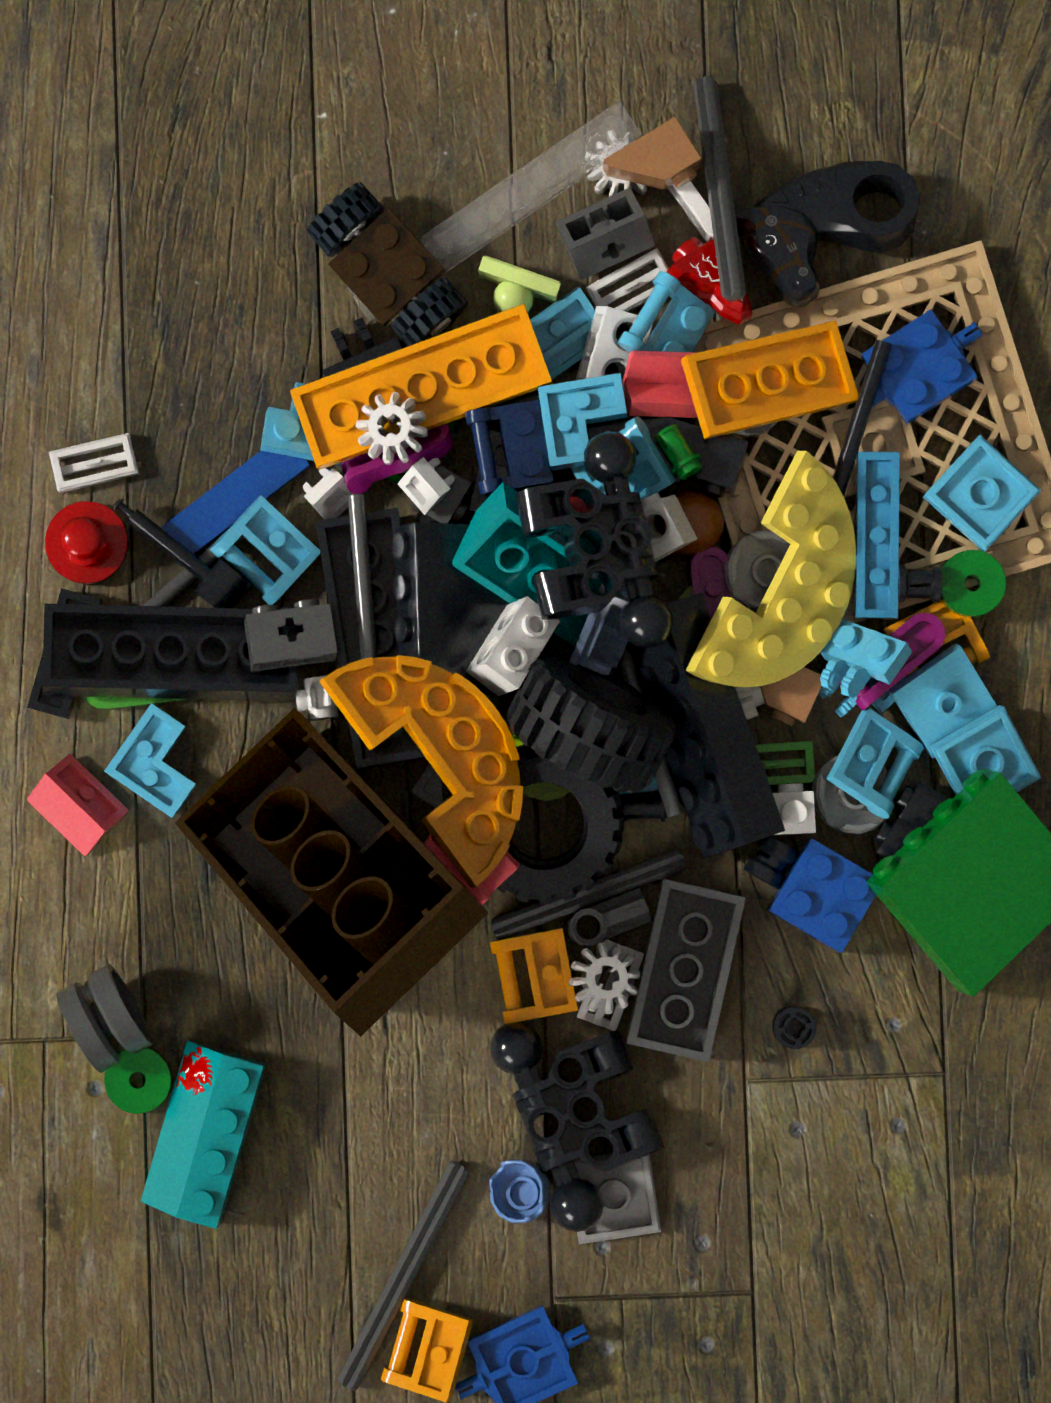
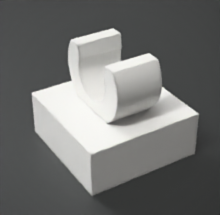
M423 457L411 466L398 483L400 488L424 515L438 505L449 492L450 486L455 480L453 475L443 480L435 471V468L441 462L438 458L427 462Z
M324 468L318 470L323 478L313 488L307 482L303 485V489L306 492L304 497L324 519L337 518L348 508V495L353 493L348 491L344 477L335 468L330 471Z

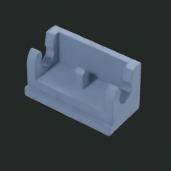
M603 584L598 591V596L605 595ZM626 586L620 587L612 601L601 612L588 615L569 663L576 666L579 664L605 675L610 674L612 667L617 668L628 643L620 629V615L624 605L629 601Z

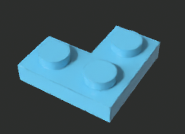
M621 373L538 387L551 471L585 466L584 451L589 442L586 424L628 418Z
M151 703L104 772L174 819L197 786L195 782L164 762L187 727Z

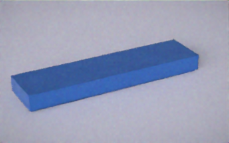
M260 451L161 528L196 555L225 533L259 495L268 500L311 466L306 459Z

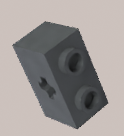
M630 187L555 222L566 252L580 280L655 246L646 217Z
M317 599L302 600L294 603V608L278 610L277 605H263L253 608V614H246L244 626L251 672L335 661L338 652L330 603L319 605V600ZM285 626H291L293 632H300L297 634L294 642H289L287 635H280L283 633Z

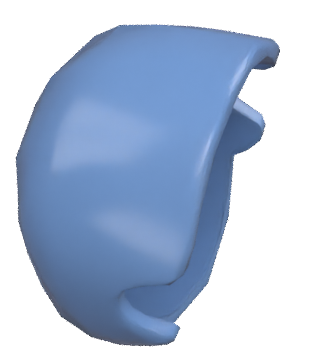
M512 1159L501 1162L500 1168L489 1179L490 1201L498 1216L510 1223L534 1221L542 1215L550 1202L551 1183L546 1173H542L540 1167L530 1160Z

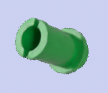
M677 424L664 428L658 435L654 436L655 442L659 444L673 466L671 473L674 476L678 475L681 480H685L702 468L699 462L701 459L700 454H694Z

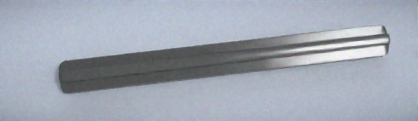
M704 76L694 81V96L721 296L729 302H734L745 297L746 288L718 84L716 80H713L712 76Z
M453 1160L447 1165L338 1376V1382L344 1387L357 1390L469 1174V1169L465 1165Z

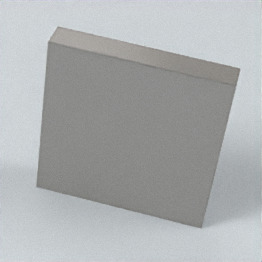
M613 1153L591 1157L596 1161L602 1162L608 1160ZM650 1154L607 1172L591 1167L580 1160L574 1162L580 1178L589 1180L596 1185L603 1196L604 1202L603 1213L597 1224L586 1231L577 1232L579 1244L661 1232Z

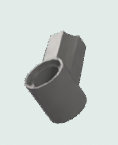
M636 888L576 911L568 919L567 932L570 939L576 944L591 946L652 922L645 899L640 889ZM584 915L594 918L598 926L595 936L588 940L580 937L576 931L577 921Z

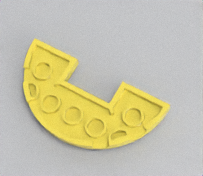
M797 450L761 521L762 525L790 543V546L756 613L732 597L722 598L685 670L700 679L733 687H756L780 681L810 663L824 649L843 619L855 579L856 541L854 527L846 501L837 483L827 469L808 451Z

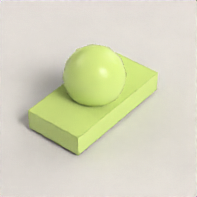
M483 256L478 269L479 278L498 284L493 293V304L498 313L522 304L525 305L528 313L533 305L534 297L553 304L558 300L561 291L560 281L489 256Z

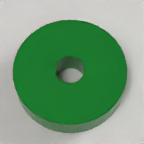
M979 550L959 552L946 561L941 568V600L950 611L963 617L982 616L993 610L1004 596L1006 577L1003 568L993 556ZM972 576L978 580L979 586L976 591H970L965 587L966 577Z
M150 1047L136 1054L126 1050L121 1051L120 1062L107 1069L104 1077L105 1090L112 1103L119 1109L133 1114L146 1113L160 1106L168 1097L173 1082L172 1070L168 1061L161 1053ZM135 1072L144 1074L146 1083L143 1087L139 1088L132 1084L131 1077Z

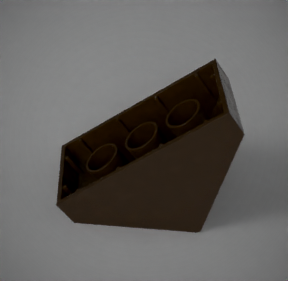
M296 708L291 710L175 822L177 827L333 1013L360 1037L489 913L473 893L424 844L425 841Z

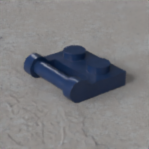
M539 400L492 408H479L465 412L466 423L472 427L481 481L478 482L480 495L492 494L502 482L515 490L552 484L554 482L549 464ZM498 421L508 477L498 478L488 428V423Z

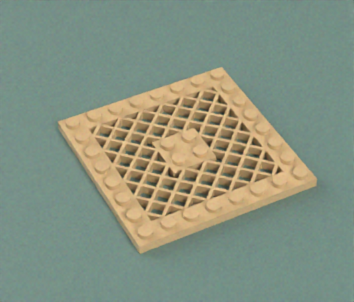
M982 240L820 289L817 298L804 307H795L788 305L785 301H780L752 310V318L741 325L725 318L708 324L693 350L694 353L835 320L838 329L850 326L842 342L846 355L863 364L854 381L859 394L862 386L860 382L866 373L867 366L861 358L862 353L848 346L856 328L882 341L890 336L887 334V331L895 316L910 323L918 317L903 309L928 302L923 314L930 309L932 310L934 305L954 314L947 329L951 333H953L960 319L963 329L974 322L978 326L976 330L980 329L983 337L963 348V351L967 353L965 357L967 362L970 363L973 358L980 382L974 381L968 385V387L979 392L972 408L969 410L950 400L951 397L940 403L931 422L921 416L912 421L927 430L918 446L911 423L907 425L896 408L883 400L872 407L858 452H900L899 496L906 484L925 494L951 466L950 462L958 447L966 450L971 444L964 440L963 437L972 421L992 431L987 441L993 445L998 436L1004 457L1040 488L1041 492L985 552L999 562L1005 577L1051 563V457ZM953 294L956 304L942 297ZM889 314L881 330L864 322ZM984 397L986 398L993 422L977 414ZM848 405L827 409L834 414L821 418L824 431L807 422L811 414L803 415L802 419L798 417L786 419L785 421L797 426L788 445L768 435L769 430L764 434L754 436L758 440L749 457L748 454L746 455L734 495L724 492L723 498L716 497L724 517V524L732 547L739 539L756 531H771L761 524L766 513L765 508L768 509L771 503L766 498L775 481L782 482L784 475L780 474V471L788 456H795L797 449L793 447L802 430L823 440L814 456L818 461L829 444L836 467L854 408L847 409ZM946 408L966 418L957 435L937 425ZM692 418L693 424L700 426L698 418ZM933 433L953 443L944 461L924 451ZM726 434V435H729V436H732V437H736V438H739V439H742V440H743V438L740 437V436H734V435ZM763 442L784 452L775 470L754 460ZM856 460L845 491V498L856 494ZM923 461L939 468L930 487L912 478L926 472ZM821 463L833 477L835 469ZM752 468L770 477L761 495ZM923 499L917 512L899 504V513L912 519L904 537L899 536V559L905 549L923 558L904 564L906 569H932L934 565H940L942 568L946 561L959 552L966 550L981 551L969 539L949 530L951 523L947 519L941 526L922 516L929 504L925 499ZM855 503V505H854L852 511L849 510L850 515H851V519H852V523H853V522L856 523V503ZM1023 515L1026 527L1014 531ZM918 523L938 533L929 552L909 542ZM944 537L962 546L936 554ZM966 577L964 584L967 589L979 586L978 580L975 577ZM854 579L852 594L843 619L858 623L868 619H855ZM911 583L910 585H926L927 583ZM906 598L904 602H898V610L930 601L931 598Z

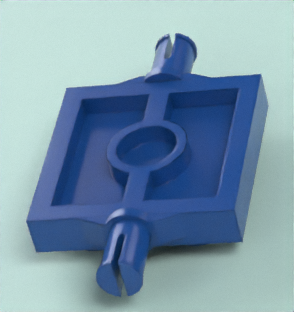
M930 309L882 340L892 344L873 406L885 400L896 408L908 425L976 381L978 376L965 359L963 348L983 337L980 329L976 330L978 326L972 322L971 325L953 335L943 327ZM874 346L861 355L867 367Z
M542 1304L468 1339L469 1348L476 1361L477 1374L456 1383V1391H459L458 1395L461 1400L484 1389L495 1403H537L578 1384L577 1377L569 1362V1349L591 1340L584 1323L561 1334L552 1325Z

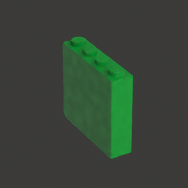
M988 769L978 770L971 774L963 782V789L953 799H947L933 811L934 817L924 827L914 829L904 838V846L893 856H887L876 864L873 869L874 874L866 882L955 989L972 997L982 990L1051 923V833L1002 773Z

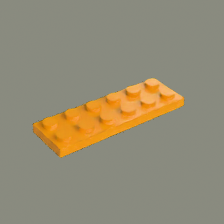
M522 304L290 390L316 467L318 470L368 453L371 445L361 446L358 442V438L366 433V431L359 430L356 427V421L369 420V417L362 411V407L368 405L373 410L377 409L376 395L380 394L386 401V404H389L390 396L393 392L399 393L401 405L408 398H412L416 402L413 412L423 411L426 419L417 426L430 430L465 417V412L493 407L536 391L540 386L552 385L553 382L526 307ZM387 422L383 427L387 434L393 433L397 435L401 430L397 423L393 425Z

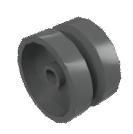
M110 964L90 974L89 987L91 993L83 985L75 982L56 994L58 1005L74 1039L88 1061L100 1073L120 1062L121 1050L118 1042L126 1051L132 1054L140 1052L154 1042L148 1024L132 993L119 973Z

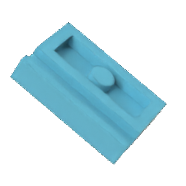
M580 287L574 288L530 319L551 379H554L581 360L595 309Z

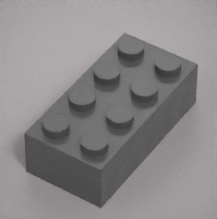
M661 880L640 973L641 976L637 986L638 993L635 995L625 1041L627 1044L705 1062L710 1061L746 900L745 897L671 880Z

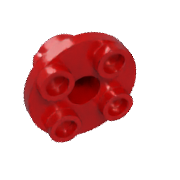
M82 501L66 506L54 516L47 528L45 549L51 565L60 575L70 581L89 585L110 578L120 569L129 550V540L124 523L113 510L97 502Z

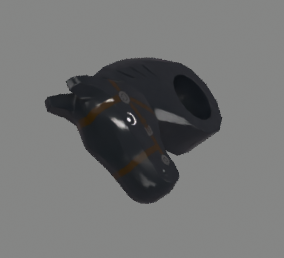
M884 161L839 163L811 171L776 188L752 208L735 209L738 237H742L752 260L769 279L782 299L788 305L804 307L815 300L820 292L818 274L813 266L819 241L836 242L876 253H883L898 248L914 232L920 193L914 178L897 164ZM880 192L894 198L900 205L901 211L896 217L888 221L874 222L861 216L854 207V204L859 198L868 193Z

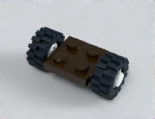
M362 182L355 183L351 188L345 189L341 195L338 194L332 203L327 204L323 211L315 216L314 221L309 224L306 232L328 257H334L337 254L328 265L383 326H386L398 314L400 315L393 321L391 327L407 346L442 334L464 312L463 310L468 306V301L446 277L438 280L436 284L433 283L446 270L392 209L388 207L384 211V207Z

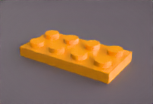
M836 320L686 355L681 359L704 439L852 404L858 399L857 388Z

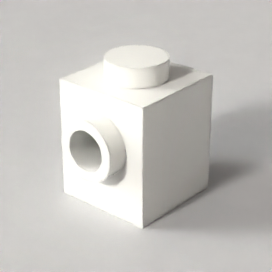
M802 783L778 785V793H773L786 831L775 835L816 833L814 791H803Z

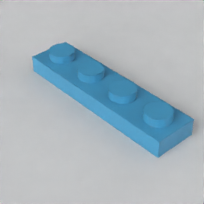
M858 452L856 457L855 619L898 618L900 452Z

